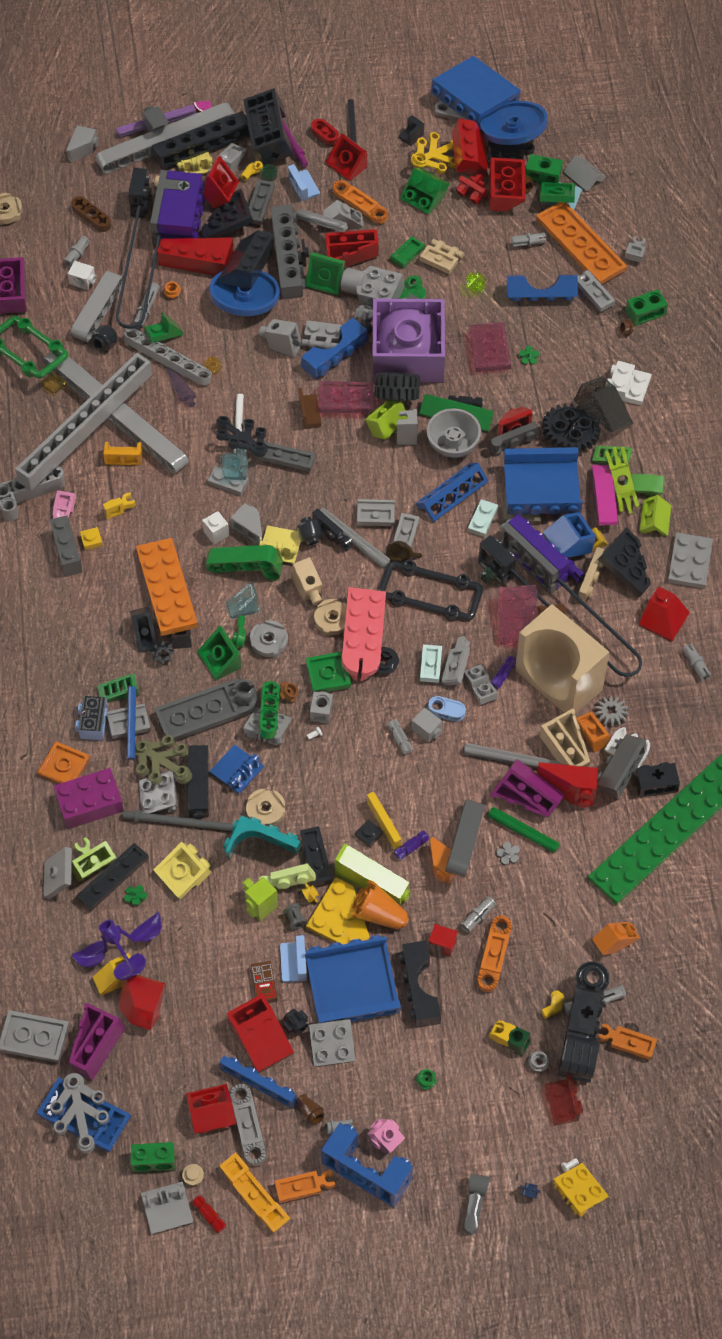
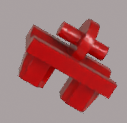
M478 174L476 177L471 175L469 179L462 175L458 178L459 185L456 191L459 195L465 197L468 191L472 192L469 199L476 205L482 199L486 200L488 198L486 189H484L486 183L483 182L481 174Z

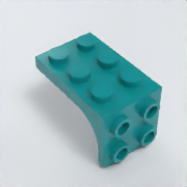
M241 815L239 820L236 819L231 829L233 831L232 837H228L223 846L226 858L231 859L236 846L242 840L250 837L261 838L296 854L299 853L301 843L298 840V836L292 833L279 832L280 829L274 825L269 824L267 827L261 824V820L251 816L249 819Z

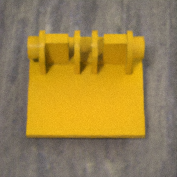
M583 1163L553 1179L554 1188L563 1196V1200L568 1199L566 1204H571L570 1207L574 1214L579 1215V1217H582L586 1210L609 1197Z

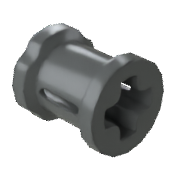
M298 903L289 905L283 910L284 915L290 921L291 930L301 929L307 924V920L303 918L300 911L301 906Z

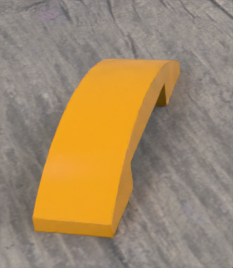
M234 1153L219 1165L235 1190L273 1233L291 1219L261 1186L237 1153Z

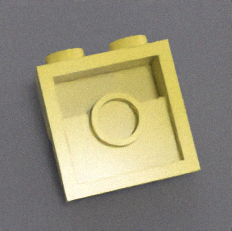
M181 842L153 869L179 899H182L195 885L199 886L212 873L209 869L210 863L202 857L200 859L196 855L198 850L191 843L187 845Z

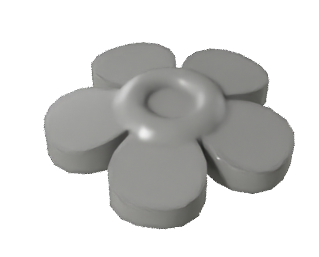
M505 842L503 844L504 849L500 848L497 850L498 857H502L501 862L505 865L509 864L510 860L512 863H516L519 860L516 854L520 852V849L516 845L512 847L511 843Z

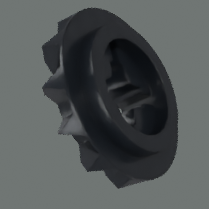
M381 647V657L388 661L387 666L380 663L376 672L381 675L385 673L391 674L393 670L397 669L399 657L393 649Z

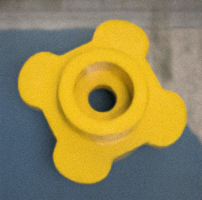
M306 883V887L301 889L309 903L314 900L318 903L317 896H319V893L314 885L309 886Z

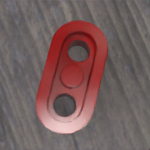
M324 119L312 121L311 131L315 136L327 145H334L339 138L337 129Z

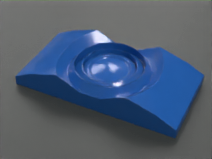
M59 1077L37 1111L38 1116L52 1125L63 1118L73 1103L71 1095L64 1104L61 1114L54 1115L51 1112L50 1104L58 1100L64 1091V1080ZM80 1093L82 1101L99 1111L105 1110L108 1113L109 1122L105 1125H100L96 1119L86 1113L84 1114L88 1134L93 1137L95 1147L111 1152L129 1122L131 1114L106 1101L101 1105H96L91 1098ZM55 1105L53 1110H59L61 1106ZM75 1115L67 1126V1132L80 1138ZM101 1115L99 1117V1120L106 1119V1115ZM59 1125L57 1128L63 1130L64 1125Z

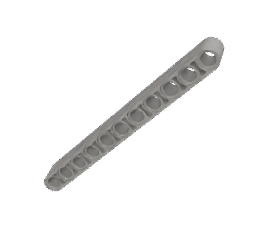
M50 352L42 358V361L47 366L59 356H54ZM69 356L52 371L86 401L102 386L99 381ZM124 402L107 418L135 443L141 442L143 449L171 473L176 474L189 463L187 456Z

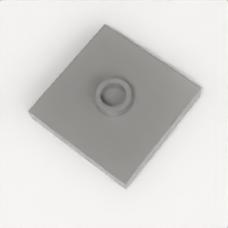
M64 847L44 861V898L51 899L71 885V848Z

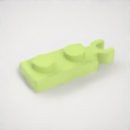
M303 864L271 872V876H261L259 880L264 877L273 887L286 889L290 886L306 884L316 880V873L309 864Z

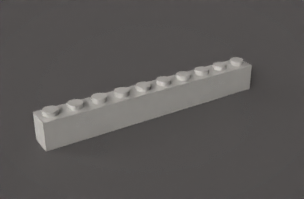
M136 353L15 468L17 481L32 491L152 375L151 361Z

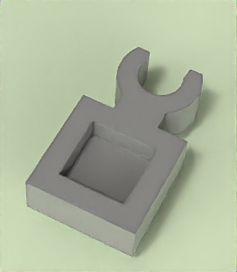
M634 236L632 243L629 242L624 258L641 263L646 249V239L643 238L639 242L636 240L637 236Z
M366 304L359 306L354 317L372 320L373 307Z

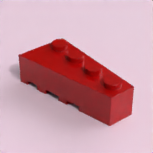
M233 238L161 239L157 250L158 266L216 276L224 270L234 252Z

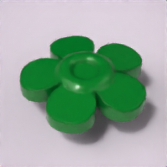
M526 346L525 350H520L519 356L522 357L521 362L523 364H528V362L531 365L536 364L539 352L537 350L533 351L532 346Z
M137 885L135 889L128 887L126 889L127 895L124 896L125 902H132L134 906H137L141 903L140 900L147 898V893L144 892L143 886Z

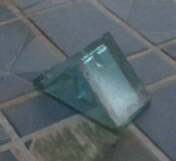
M250 582L226 602L230 618L234 619L240 615L246 616L259 613L258 597L254 583Z

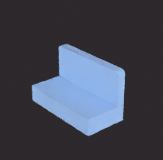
M294 164L288 166V178L301 201L320 195V191L308 170L298 172Z
M304 935L296 936V942L280 944L283 983L307 981Z

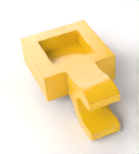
M130 492L125 493L122 499L119 497L103 504L104 515L107 520L123 514L125 509L133 508L136 505L135 500L127 501L132 498Z

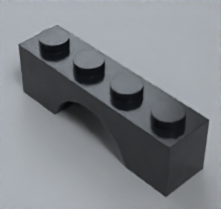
M427 941L402 944V952H399L400 964L405 966L402 974L404 983H408L409 987L406 990L407 1001L412 1002V1009H410L411 1021H415L416 1028L441 1024L438 997L425 993L418 984L420 974L430 967Z

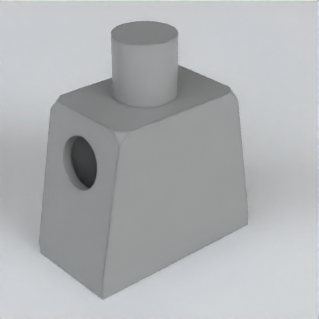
M273 319L268 327H260L259 336L267 339L270 349L295 358L302 347L297 323Z

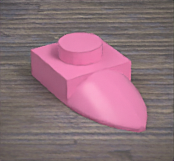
M57 491L53 506V519L66 515L69 517L70 512L73 513L76 499L75 493Z

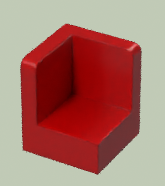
M434 924L429 943L444 948L443 954L451 957L457 941L458 931Z

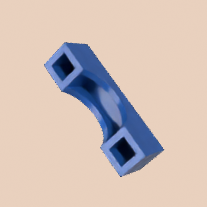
M506 275V297L510 298V301H521V297H528L529 301H536L538 297H545V300H556V297H563V300H573V297H578V275H558L555 283L545 289L532 287L524 275Z
M351 318L340 327L341 341L338 345L330 349L313 347L301 356V367L317 380L320 376H324L333 366H337L345 357L350 356L358 347L363 346L367 342L368 330L357 320Z

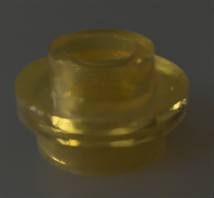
M214 356L208 357L204 362V367L209 369L212 374L217 373L221 370V361Z

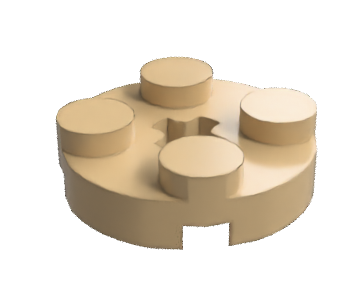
M1 193L0 225L19 221L22 213L20 199L13 197L9 193Z
M328 599L317 606V610L314 613V622L316 627L325 636L338 635L344 632L347 604L345 602H338L337 599ZM331 614L338 616L335 620L329 619Z
M259 789L253 792L247 800V817L249 819L251 816L261 820V824L267 827L269 824L275 826L285 816V801L277 791L273 790L272 792L266 791V789ZM262 805L266 807L271 806L269 811H262Z

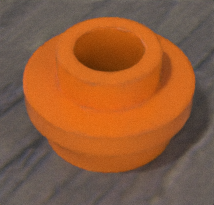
M170 281L164 286L163 292L168 298H176L180 295L181 288L176 282Z

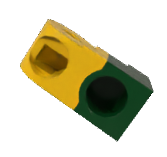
M501 1020L496 1021L489 1034L493 1041L514 1050L516 1054L522 1057L531 1043V1033Z

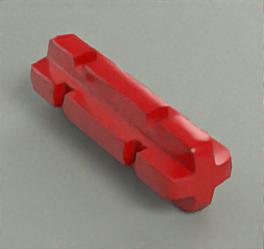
M202 1195L194 1198L192 1201L194 1207L197 1210L199 1209L200 1214L213 1226L212 1228L217 1233L222 1232L226 1228L225 1222L221 1218L219 1219V1215L208 1203L206 1204V1200Z

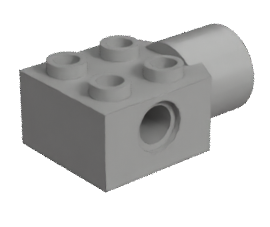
M369 266L364 271L348 267L344 271L341 280V291L358 295L360 306L366 304L373 307V299H399L405 287L403 274L374 266Z

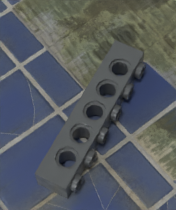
M291 204L271 207L282 299L303 296L302 289L306 288L304 278L301 279L300 276L304 275L303 265H299V262H302L301 251H297V248H300L299 238H295V235H299L298 226L294 224L297 221L296 211H292Z

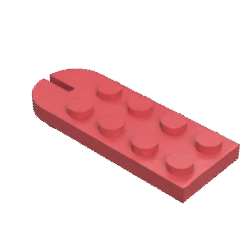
M348 588L342 666L355 681H357L359 660L362 661L360 681L366 680L379 668L386 598L385 591Z

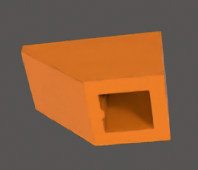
M630 922L607 924L592 940L603 955L615 954L640 939V936L633 924Z

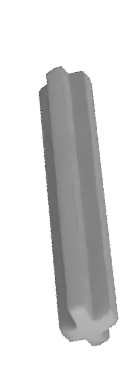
M303 209L296 211L297 219L340 232H345L348 229L346 222Z

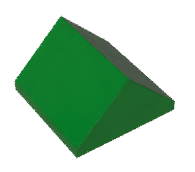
M219 626L197 651L215 680H219L241 669L240 653L223 627Z

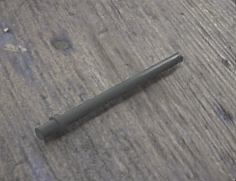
M124 810L123 818L133 819L134 822L142 820L232 831L233 826L232 823L142 813L140 810L135 812Z

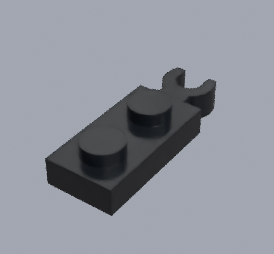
M318 508L312 512V519L319 521L322 531L330 541L333 540L337 545L340 544L346 551L352 547L350 544L352 539L344 535L343 530Z

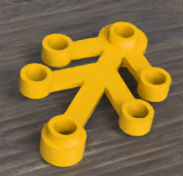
M432 132L428 138L430 142L429 152L426 154L424 153V148L427 141L422 137L418 138L416 142L417 152L412 155L411 163L417 168H424L425 166L433 168L438 174H444L447 166L444 163L430 161V159L448 163L450 168L455 169L454 157L442 155L454 150L453 138L449 144L436 149L440 136L438 133Z

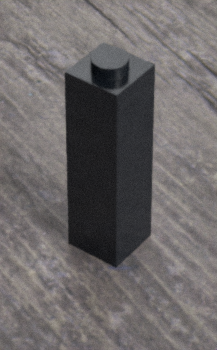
M208 745L188 746V768L192 773V779L188 782L189 818L203 819L204 817H209Z

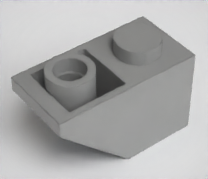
M338 200L323 211L324 216L346 222L347 230L358 229L364 226L362 214Z

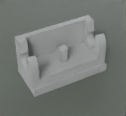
M417 409L399 412V416H407L408 418L397 420V445H417Z

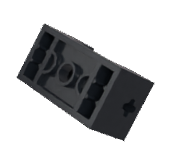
M275 88L243 99L252 148L263 166L294 155L291 141L283 126L282 118L286 117L284 105Z

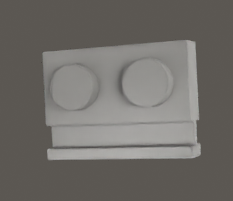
M358 499L357 526H394L395 500Z
M145 704L136 705L135 734L151 731ZM128 707L108 711L107 717L112 739L126 737L128 734Z

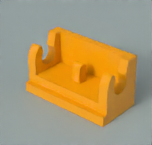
M105 442L103 452L105 465H141L142 443L138 442L137 447H110L109 442Z

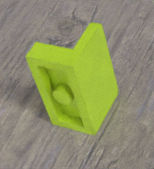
M659 495L643 500L640 531L643 534L657 530L663 536L668 535L671 505Z

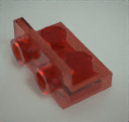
M567 1075L565 1080L545 1083L544 1088L554 1126L579 1121L580 1113H583L581 1101L576 1099L575 1094L578 1093L575 1081H572L571 1076Z

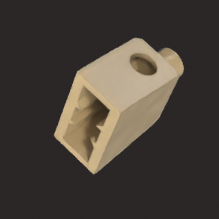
M309 557L294 563L291 579L304 601L310 599L314 606L323 602L320 595L322 582L311 558Z

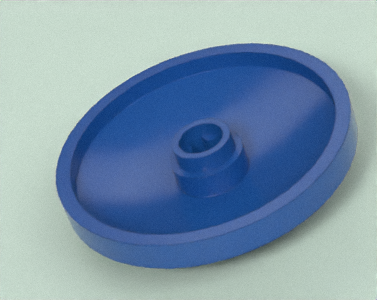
M529 101L508 102L481 118L480 121L482 135L487 140L502 145H515L531 141L540 136L548 125L546 110L542 106Z
M263 271L260 273L252 290L218 282L222 272L217 274L210 283L209 294L212 302L219 309L230 314L239 316L263 314L274 308L279 301V284L271 275Z

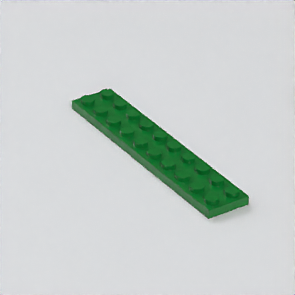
M722 754L588 876V880L615 905L624 900L722 809Z

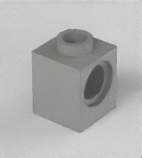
M324 691L313 692L310 721L330 723L333 694Z

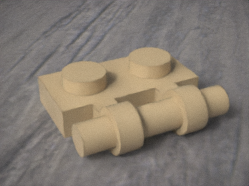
M433 239L431 242L432 246L428 245L420 255V261L450 274L458 264V258H463L464 252L459 251V248L455 246L450 247L446 245L444 241Z

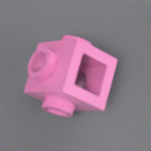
M392 1119L376 1120L370 1126L371 1130L367 1133L371 1138V1144L376 1149H381L383 1153H391L405 1139L398 1130L399 1126Z

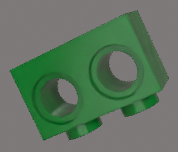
M659 289L627 300L625 311L634 323V326H638L665 316L668 303Z
M174 1142L131 1144V1167L133 1173L176 1171Z

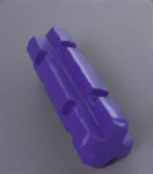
M508 656L505 663L502 664L496 673V676L492 679L491 684L496 689L502 686V682L506 680L512 671L511 669L516 665L517 659L515 657Z
M424 830L419 832L417 837H412L402 844L403 847H398L394 850L395 857L398 860L405 858L406 854L409 855L419 848L421 843L424 844L429 840L428 834Z

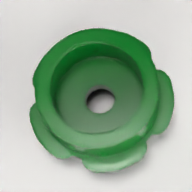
M429 1069L421 1070L416 1077V1082L422 1089H430V1087H434L437 1083V1079H435L436 1074Z

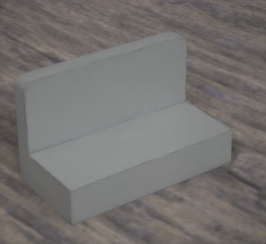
M577 155L573 157L564 170V173L586 191H589L596 181L603 182L606 178L603 173L585 158Z

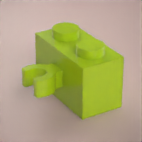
M387 400L365 419L373 437L389 438L397 429V420L408 418L407 416H399V412L406 411L402 401Z
M86 837L82 840L85 844L84 848L79 847L78 843L74 844L75 851L82 854L71 862V871L78 882L116 859L115 854L106 841L93 849L89 848L90 842Z
M264 877L255 884L250 878L243 882L246 911L252 918L256 917L260 922L278 908L277 890Z

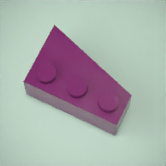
M516 759L490 796L494 798L496 796L508 800L507 802L510 804L516 803L524 806L529 811L549 817L560 803L564 793Z
M85 1002L84 1014L79 1023L80 1029L77 1038H75L69 1063L75 1073L93 1081L125 1028L120 1018Z

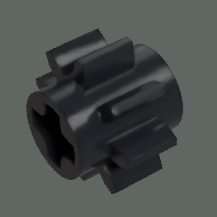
M163 639L157 644L153 642L154 649H151L150 653L155 654L152 658L154 662L158 659L161 664L166 660L171 661L170 654H174V650L169 649L172 646L171 643L165 644ZM162 649H165L162 655H160L159 652H161Z
M292 1009L283 1017L285 1021L283 1028L288 1034L294 1032L296 1035H299L308 1027L306 1023L308 1016L303 1010L297 1012L296 1009Z

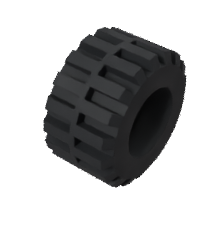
M395 372L375 374L374 397L400 401L419 399V375Z

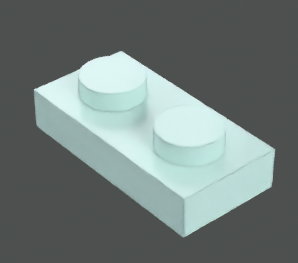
M481 499L468 527V532L485 538L498 510V505Z
M423 644L420 681L439 683L442 646Z

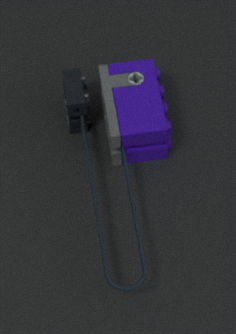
M133 168L128 197L131 217H135L116 310V321L121 327L134 329L139 327L145 319L157 259V250L161 239L198 238L197 229L201 227V219L199 218L203 216L202 203L206 201L203 192L205 181H202L201 173L160 171L150 221L152 244L156 248L143 314L139 322L127 325L119 320V311L138 218H145L146 211H149L148 198L152 196V188L150 187L151 177L148 176L147 169Z

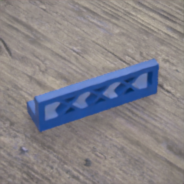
M469 463L418 500L416 505L418 509H425L431 521H436L486 484L488 479L479 463ZM475 473H478L481 481L477 484L472 483ZM462 483L467 484L464 494L458 493L459 486ZM448 493L454 494L453 501L450 504L445 503ZM435 503L440 504L439 512L434 515L430 507Z

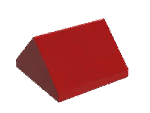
M341 133L325 163L351 181L367 168V151Z

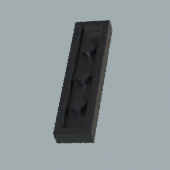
M133 843L76 895L77 900L91 912L149 859L148 854L137 844Z

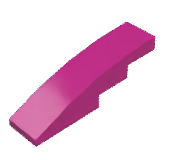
M592 465L595 507L599 525H618L615 492L609 465Z

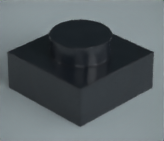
M369 819L355 832V836L369 848L383 835V831Z

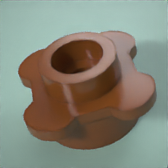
M281 682L280 698L295 702V696L298 694L297 686L291 682Z

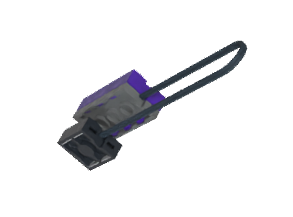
M518 514L513 519H509L499 526L501 541L490 535L480 542L478 563L501 586L504 587L515 576L547 608L550 606L546 600L515 572L517 562L550 595L561 586L564 587L639 660V667L631 673L619 671L609 661L607 665L615 673L623 677H632L638 674L642 667V658L639 653L565 584L567 583L570 565L568 558L560 554L551 542H548L540 531L535 530L527 519H523Z

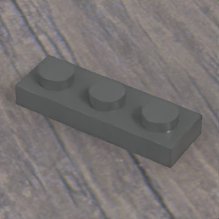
M258 179L249 205L254 220L251 224L262 225L275 188V182Z
M264 442L268 445V452L265 456L258 457V460L311 472L316 459V453Z

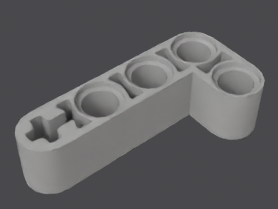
M57 466L32 491L19 483L17 478L0 483V511L3 518L7 521H14L19 515L17 503L63 488L65 486L63 469Z

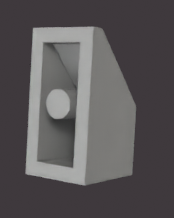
M76 126L66 150L68 162L76 161L93 153L94 148L99 144L96 129Z
M244 503L231 517V528L255 544L260 545L262 531L259 512L255 507H250Z

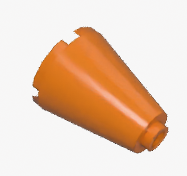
M372 880L367 881L366 883L369 886L366 889L364 887L361 888L352 904V908L355 910L350 912L351 916L396 930L404 928L409 921L407 917L408 912Z

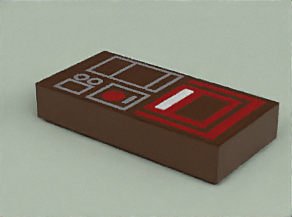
M271 961L250 964L256 997L263 993L268 1003L278 1001Z

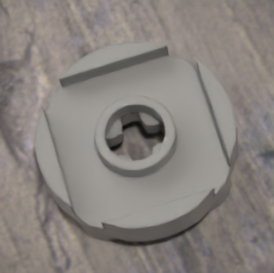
M272 620L264 621L260 625L258 623L250 633L251 648L261 656L278 657L288 644V634L284 626ZM272 636L273 640L268 642L264 638Z

